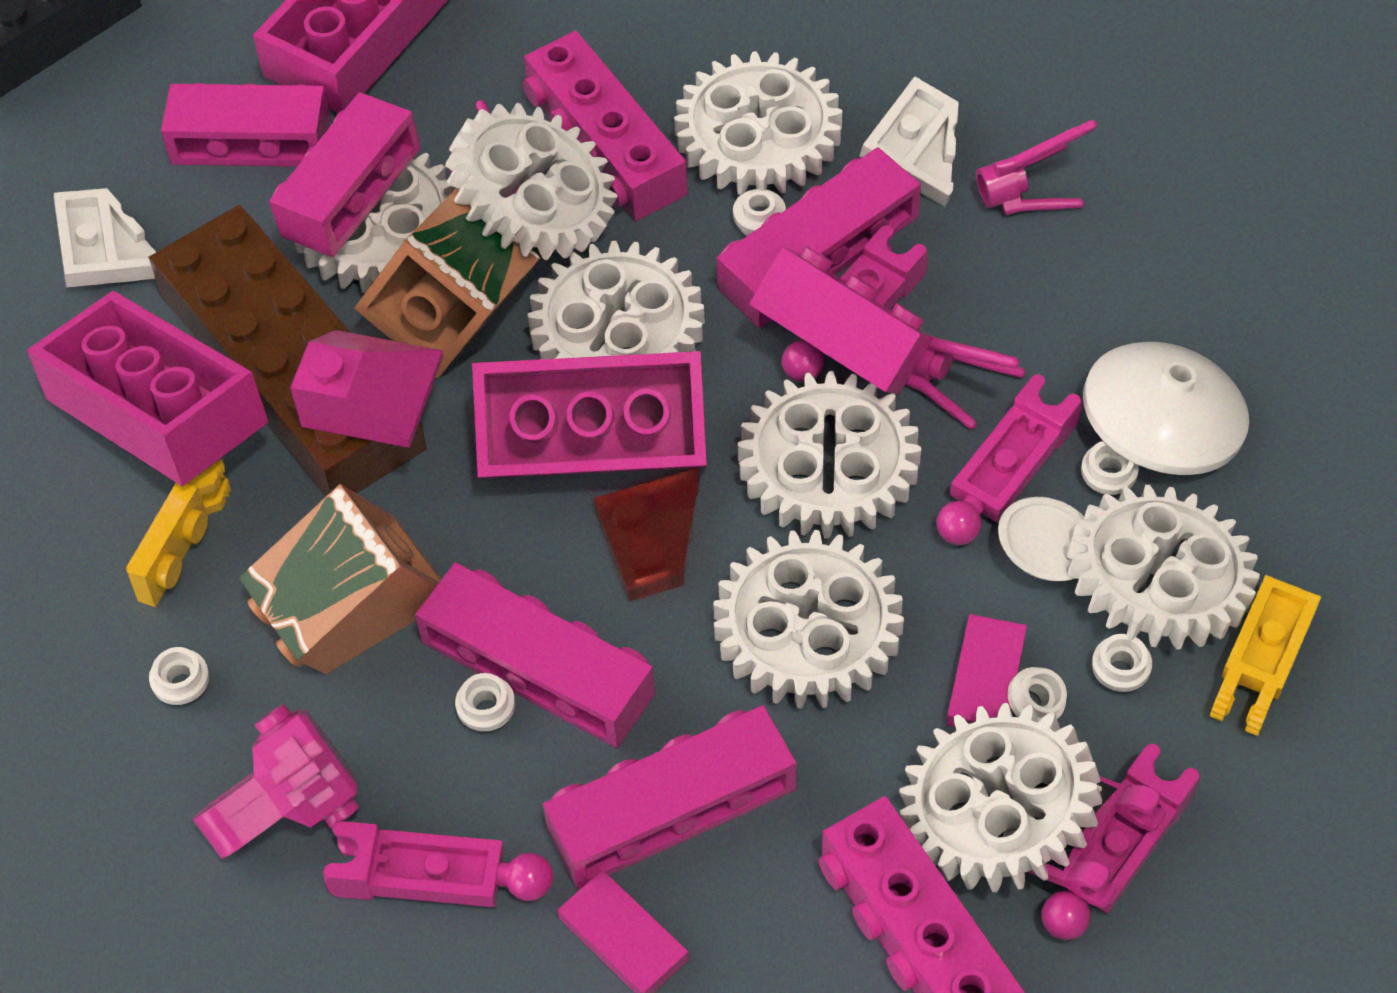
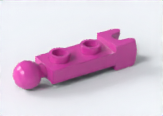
M885 225L863 246V254L840 278L846 281L849 275L852 274L870 284L879 291L874 300L891 309L902 296L906 298L925 276L928 266V251L923 244H916L907 253H893L889 240L893 237L894 229L890 225ZM800 338L802 341H795L786 347L781 365L784 373L790 380L804 383L806 373H810L814 379L820 376L824 368L825 359L823 355L825 353Z
M1040 374L1033 375L1015 397L1014 406L1010 408L951 483L950 496L959 501L946 504L941 508L936 518L938 532L947 543L958 546L969 544L978 536L982 527L980 514L997 523L1000 521L1004 511L1015 502L1053 451L1062 446L1077 426L1082 410V402L1077 394L1068 395L1058 405L1045 404L1039 393L1044 387L1045 378Z
M1149 744L1143 749L1127 771L1126 778L1121 784L1125 786L1144 785L1155 789L1160 795V802L1157 807L1163 808L1166 813L1163 821L1156 830L1148 831L1138 827L1116 812L1084 860L1102 864L1110 872V879L1107 883L1115 886L1116 893L1106 907L1099 908L1107 914L1110 913L1169 828L1177 822L1193 799L1200 783V774L1195 768L1186 769L1178 779L1173 781L1160 779L1155 774L1154 763L1160 754V748L1156 744ZM1070 890L1056 892L1045 901L1041 909V920L1044 928L1052 937L1059 940L1077 939L1086 932L1091 922V912L1088 907L1090 904Z
M346 821L335 823L333 825V833L337 837L340 852L343 855L355 858L348 863H330L324 868L326 888L336 897L373 900L374 896L494 908L498 887H507L509 892L517 899L529 902L539 900L546 895L554 879L553 869L542 855L533 852L521 853L510 862H503L504 847L501 840L379 830L377 824Z

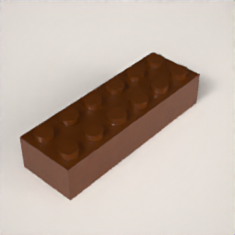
M241 204L148 257L161 296L195 338L252 371L268 419L267 426L325 497L339 484L357 494L427 450L421 419L410 448L301 427L290 387L308 342L334 330L351 332Z

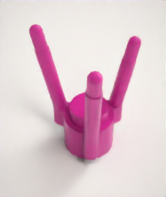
M1089 120L1011 158L976 169V181L985 206L990 209L1001 205L1004 216L1021 211L1082 208L1084 201L1081 198L1020 199V194L1028 192L1029 189L1024 168L1064 150L1067 147V143L1095 130L1097 122Z
M934 337L905 385L922 392L968 429H974L977 425L975 419L929 381L933 378L943 380L949 372L953 360L1017 378L1024 377L1026 372L1024 368L1019 367V359L1016 357Z

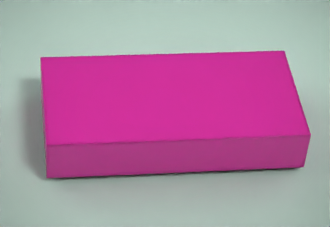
M969 614L946 725L956 727L954 723V716L960 715L968 724L976 722L977 708L980 706L984 707L989 718H996L1002 704L1008 703L1009 705L1008 687L1014 676L1018 674L1027 625Z
M603 869L557 910L559 920L634 993H654L689 961V951Z

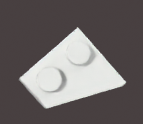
M914 76L864 142L859 157L862 158L879 147L921 183V194L945 207L953 191L951 176L956 150L954 132L958 120L959 102Z
M107 188L54 193L66 288L155 279L148 257L156 253V251L145 240V231L133 217L123 213L120 202Z

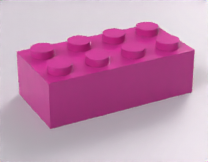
M285 0L253 34L263 77L280 85L324 86L328 108L339 113L350 104L359 92L365 93L448 0Z
M111 291L27 349L44 395L49 402L182 487L268 423L252 371L115 291Z
M701 351L472 363L478 478L500 479L707 468Z

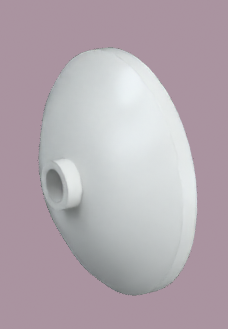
M1139 342L1114 348L1094 363L1083 389V404L1086 415L1100 438L1121 456L1154 471L1175 475H1194L1218 469L1235 457L1248 433V408L1235 383L1211 360L1195 351L1178 345L1163 342Z

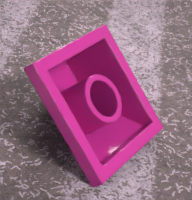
M338 330L309 341L290 387L301 427L410 448L443 359L442 350Z

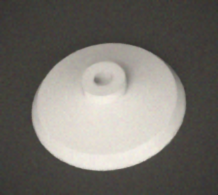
M1047 497L1024 498L1011 504L1002 514L998 526L999 539L1011 561L1025 573L1047 581L1072 580L1075 578L1068 576L1072 560L1067 558V553L1078 519H1084V516L1072 506L1056 499Z

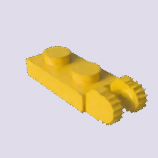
M220 458L183 487L175 483L126 567L138 602L156 607L165 590L172 589L176 585L182 571V560L192 543H199L206 532L208 515L222 510L226 504V497H230L229 492H231L229 480L226 479L225 474L223 475L226 472L223 459Z
M1265 575L1225 665L1222 675L1224 681L1209 717L1223 721L1225 716L1229 715L1238 684L1260 693L1256 704L1251 706L1245 721L1247 724L1245 731L1256 736L1259 735L1273 699L1278 700L1316 613L1321 596Z

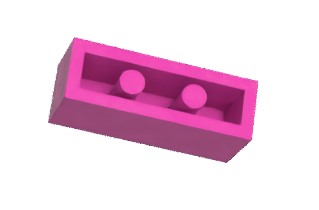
M170 84L161 133L171 165L297 167L302 162L308 149L316 145L330 128L331 117L324 86Z
M359 92L350 104L337 114L330 128L316 145L308 149L302 162L288 179L276 188L273 197L269 200L280 236L334 258L421 149L412 111Z
M804 246L800 253L783 247L749 305L884 392L900 394L934 338L920 329L925 320L898 303H895L892 310L877 302L874 298L879 291L860 278L850 274L847 280L844 281L831 273L829 269L833 262L812 248Z

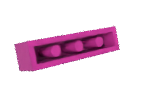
M879 147L862 158L853 159L839 174L823 185H816L810 188L801 200L782 213L777 212L769 216L760 228L744 239L728 244L721 254L716 257L718 291L760 329L772 319L750 306L749 303L783 247L800 253L804 246L812 248L833 262L829 271L837 275L863 254V246L882 226H892L894 235L919 217L921 183Z
M455 562L415 614L423 644L478 674L490 673L498 676L510 685L513 693L616 749L619 748L655 696L653 666L639 652L628 647L619 649L600 639L591 627L580 621L569 623L552 614L549 608L539 599L530 595L520 597L503 588L494 576L484 570L476 569L473 572Z
M764 705L748 712L745 710L734 711L724 716L715 727L694 736L690 734L678 736L669 741L661 751L639 761L637 759L622 761L612 767L607 775L585 785L572 784L562 788L551 800L543 803L547 830L577 890H579L602 869L608 875L614 874L795 791L797 763Z

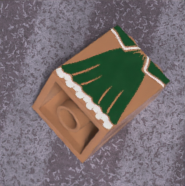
M456 188L404 240L354 307L356 311L392 341L442 350L443 359L436 378H439L542 257L537 247H533L527 257L523 256L520 250V243L512 241L506 249L502 248V235L497 231L487 237L482 235L486 223L482 219L476 221H468L466 219L472 208L470 204L461 205L454 202L460 188Z
M341 484L239 577L252 596L247 601L250 609L262 622L268 626H273L281 637L276 642V645L286 659L296 667L300 668L305 664L325 674L415 622L416 612L442 580L394 515Z

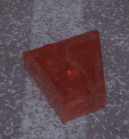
M698 468L594 498L597 517L629 602L684 586L688 563V547L692 539L697 495L700 492V473Z

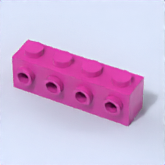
M577 30L524 56L526 79L522 81V85L528 100L535 108L541 106L548 114L550 122L556 115H560L562 117L561 128L565 131L576 126L580 128L579 135L576 138L580 143L595 142L596 145L590 153L591 156L606 158L608 162L601 173L612 175L615 178V181L609 188V190L617 194V198L613 203L615 207L622 206L634 222L688 195L686 160Z
M886 795L822 831V856L818 859L823 875L834 890L838 891L843 888L855 906L852 907V913L857 925L867 939L873 940L877 937L889 955L886 958L889 971L902 990L907 991L912 988L914 993H1025Z

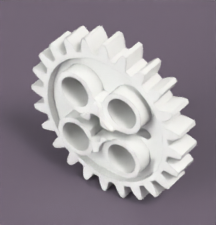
M757 51L752 52L750 62L742 63L736 54L731 55V66L727 68L714 61L712 62V76L700 71L695 73L696 86L685 84L683 87L684 99L676 101L677 116L674 117L675 136H677L678 151L686 153L687 167L699 165V174L702 180L716 174L717 188L720 190L731 181L736 182L738 195H742L748 185H756V189L764 191L767 189V185L774 184L781 193H786V180L792 179L800 186L806 185V171L816 175L822 174V160L832 162L834 159V146H840L842 110L838 109V94L829 93L830 81L828 79L816 81V68L813 66L799 72L798 59L795 57L785 66L779 64V55L775 52L771 55L768 62H761Z
M520 103L515 104L510 114L501 104H497L491 114L481 109L474 120L468 118L449 148V151L452 153L445 167L453 172L447 180V184L460 188L454 199L455 204H470L472 208L466 219L468 221L482 219L486 223L482 235L485 237L496 231L502 235L501 247L504 249L512 241L520 243L522 255L527 257L531 249L537 247L544 260H548L555 249L563 258H568L574 248L581 253L584 252L591 241H597L615 212L611 206L615 202L617 194L609 190L615 178L612 175L601 173L608 162L607 159L591 156L590 153L596 145L594 141L580 143L576 139L580 128L576 126L568 131L562 129V117L560 115H556L549 122L544 120L540 107L535 109L532 116H528Z
M424 153L415 160L412 159L334 258L298 243H295L297 253H304L305 263L308 268L319 265L322 280L325 281L338 273L340 288L345 289L355 279L360 282L361 292L366 293L372 281H375L404 240L456 188L447 184L448 179L445 176V167L441 164L431 168L430 155Z
M611 241L608 253L603 254L594 244H590L589 257L585 259L572 251L569 255L570 267L566 268L560 264L553 263L551 265L553 279L539 278L540 294L530 296L532 312L528 313L532 348L533 350H539L540 359L695 351V343L703 341L702 324H705L704 305L701 304L700 287L692 286V273L690 270L678 273V259L675 257L661 264L660 251L657 247L652 249L646 256L640 255L638 242H634L628 252H620L617 242Z
M833 371L828 372L824 384H817L814 377L810 373H806L804 387L799 389L788 379L785 380L784 396L781 397L772 391H766L765 408L752 405L750 408L751 422L742 423L741 441L738 442V461H740V479L747 481V495L749 499L761 497V513L763 515L779 509V526L785 527L793 519L800 520L801 535L805 536L811 530L813 524L821 525L824 538H830L834 525H841L849 537L853 536L854 522L859 520L869 529H875L876 512L878 511L884 516L892 518L895 514V501L907 503L910 485L917 484L921 446L917 445L918 427L909 426L910 411L908 409L895 411L896 395L894 393L878 399V387L872 383L863 390L857 388V376L855 374H851L845 384L842 385L837 384ZM831 414L835 417L834 491L827 494L823 491L824 418L826 415ZM796 428H806V429H809V430H807V431H797V430H794V429H796ZM860 429V430H864L865 432H859V433H857V432H852V431H850V430ZM801 474L807 475L808 477L803 479L793 478L792 476ZM851 476H861V477H864L865 479H863V480H853V479H850V478H848V477H851Z
M1145 485L1142 496L1137 498L1133 491L1128 487H1124L1119 500L1106 493L1103 495L1099 507L1090 504L1087 507L1084 519H1078L1067 553V558L1072 560L1068 576L1079 579L1075 589L1077 596L1093 595L1088 607L1090 613H1097L1103 610L1109 613L1106 622L1107 628L1115 627L1121 622L1128 625L1127 639L1133 640L1140 631L1148 633L1151 647H1157L1162 636H1169L1176 649L1182 648L1186 636H1189L1199 647L1205 645L1209 633L1221 640L1224 638L1229 626L1237 628L1244 613L1248 612L1256 594L1254 589L1260 574L1253 571L1258 559L1257 555L1245 552L1250 540L1249 537L1242 535L1231 536L1236 521L1228 519L1218 522L1215 519L1218 506L1214 504L1204 510L1197 508V495L1191 494L1185 502L1177 500L1173 487L1167 489L1164 497H1157L1153 488L1150 485ZM1183 539H1188L1186 542L1184 541V542L1180 545L1176 557L1171 556L1172 553H1173L1174 547H1175L1181 540H1183ZM1149 574H1153L1154 577L1151 584L1142 593H1137L1145 587Z
M814 530L809 543H801L797 533L790 531L789 545L783 547L770 536L767 538L766 554L763 555L749 547L746 549L748 567L732 562L730 564L731 581L720 580V600L714 601L713 608L714 619L718 620L714 622V637L716 641L722 642L720 643L722 661L734 660L733 676L735 679L752 673V693L756 694L767 685L773 687V703L778 704L787 692L794 693L796 706L800 709L804 706L807 695L814 694L821 707L826 708L829 692L836 691L843 700L848 702L851 700V684L853 682L867 691L870 690L872 687L871 671L885 675L888 672L889 658L887 656H897L899 638L897 636L903 634L904 617L899 615L902 613V596L894 594L895 577L893 575L880 577L882 574V560L880 558L863 563L864 545L859 544L849 552L844 551L843 535L838 534L828 546L822 544L819 530ZM787 582H795L802 586L788 589L780 585ZM845 599L857 604L844 607L837 605L835 602ZM767 629H775L782 632L774 637H766L759 634ZM821 647H830L838 652L832 655H820L814 652V650Z
M1003 703L998 717L989 718L987 711L983 706L977 708L976 722L968 724L960 715L954 716L957 731L951 735L938 728L933 730L939 744L935 749L920 745L917 747L916 750L923 766L910 765L905 768L911 785L900 788L899 793L906 805L904 809L900 810V814L934 865L938 864L946 881H950L961 872L966 888L972 890L981 876H984L988 881L991 891L998 892L1003 877L1011 876L1018 890L1023 889L1025 872L1033 870L1043 881L1047 880L1048 871L1045 863L1052 859L1058 864L1067 867L1070 862L1064 849L1066 845L1085 848L1087 843L1080 827H1097L1098 821L1092 807L1102 804V797L1097 786L1101 779L1096 764L1092 762L1093 759L1086 741L1079 742L1075 729L1071 724L1060 729L1056 715L1052 712L1038 722L1032 705H1027L1017 718L1013 717L1008 703ZM1001 756L998 760L994 762L985 763L988 759L992 757ZM1052 782L1049 786L1042 789H1033L1040 783ZM966 803L962 808L948 811L956 804ZM1028 814H1030V815H1032V816H1034V817L1041 818V820H1037V819H1035V818L1029 816ZM1008 829H1018L1010 836L998 837Z

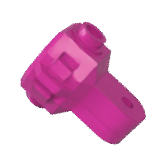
M282 704L260 719L254 725L260 732L252 747L254 772L224 792L192 818L221 859L243 847L283 817L308 827H312L324 820L330 828H333L335 823L344 821L360 807L354 799L358 794L356 776L308 711L296 709L290 712L287 706Z

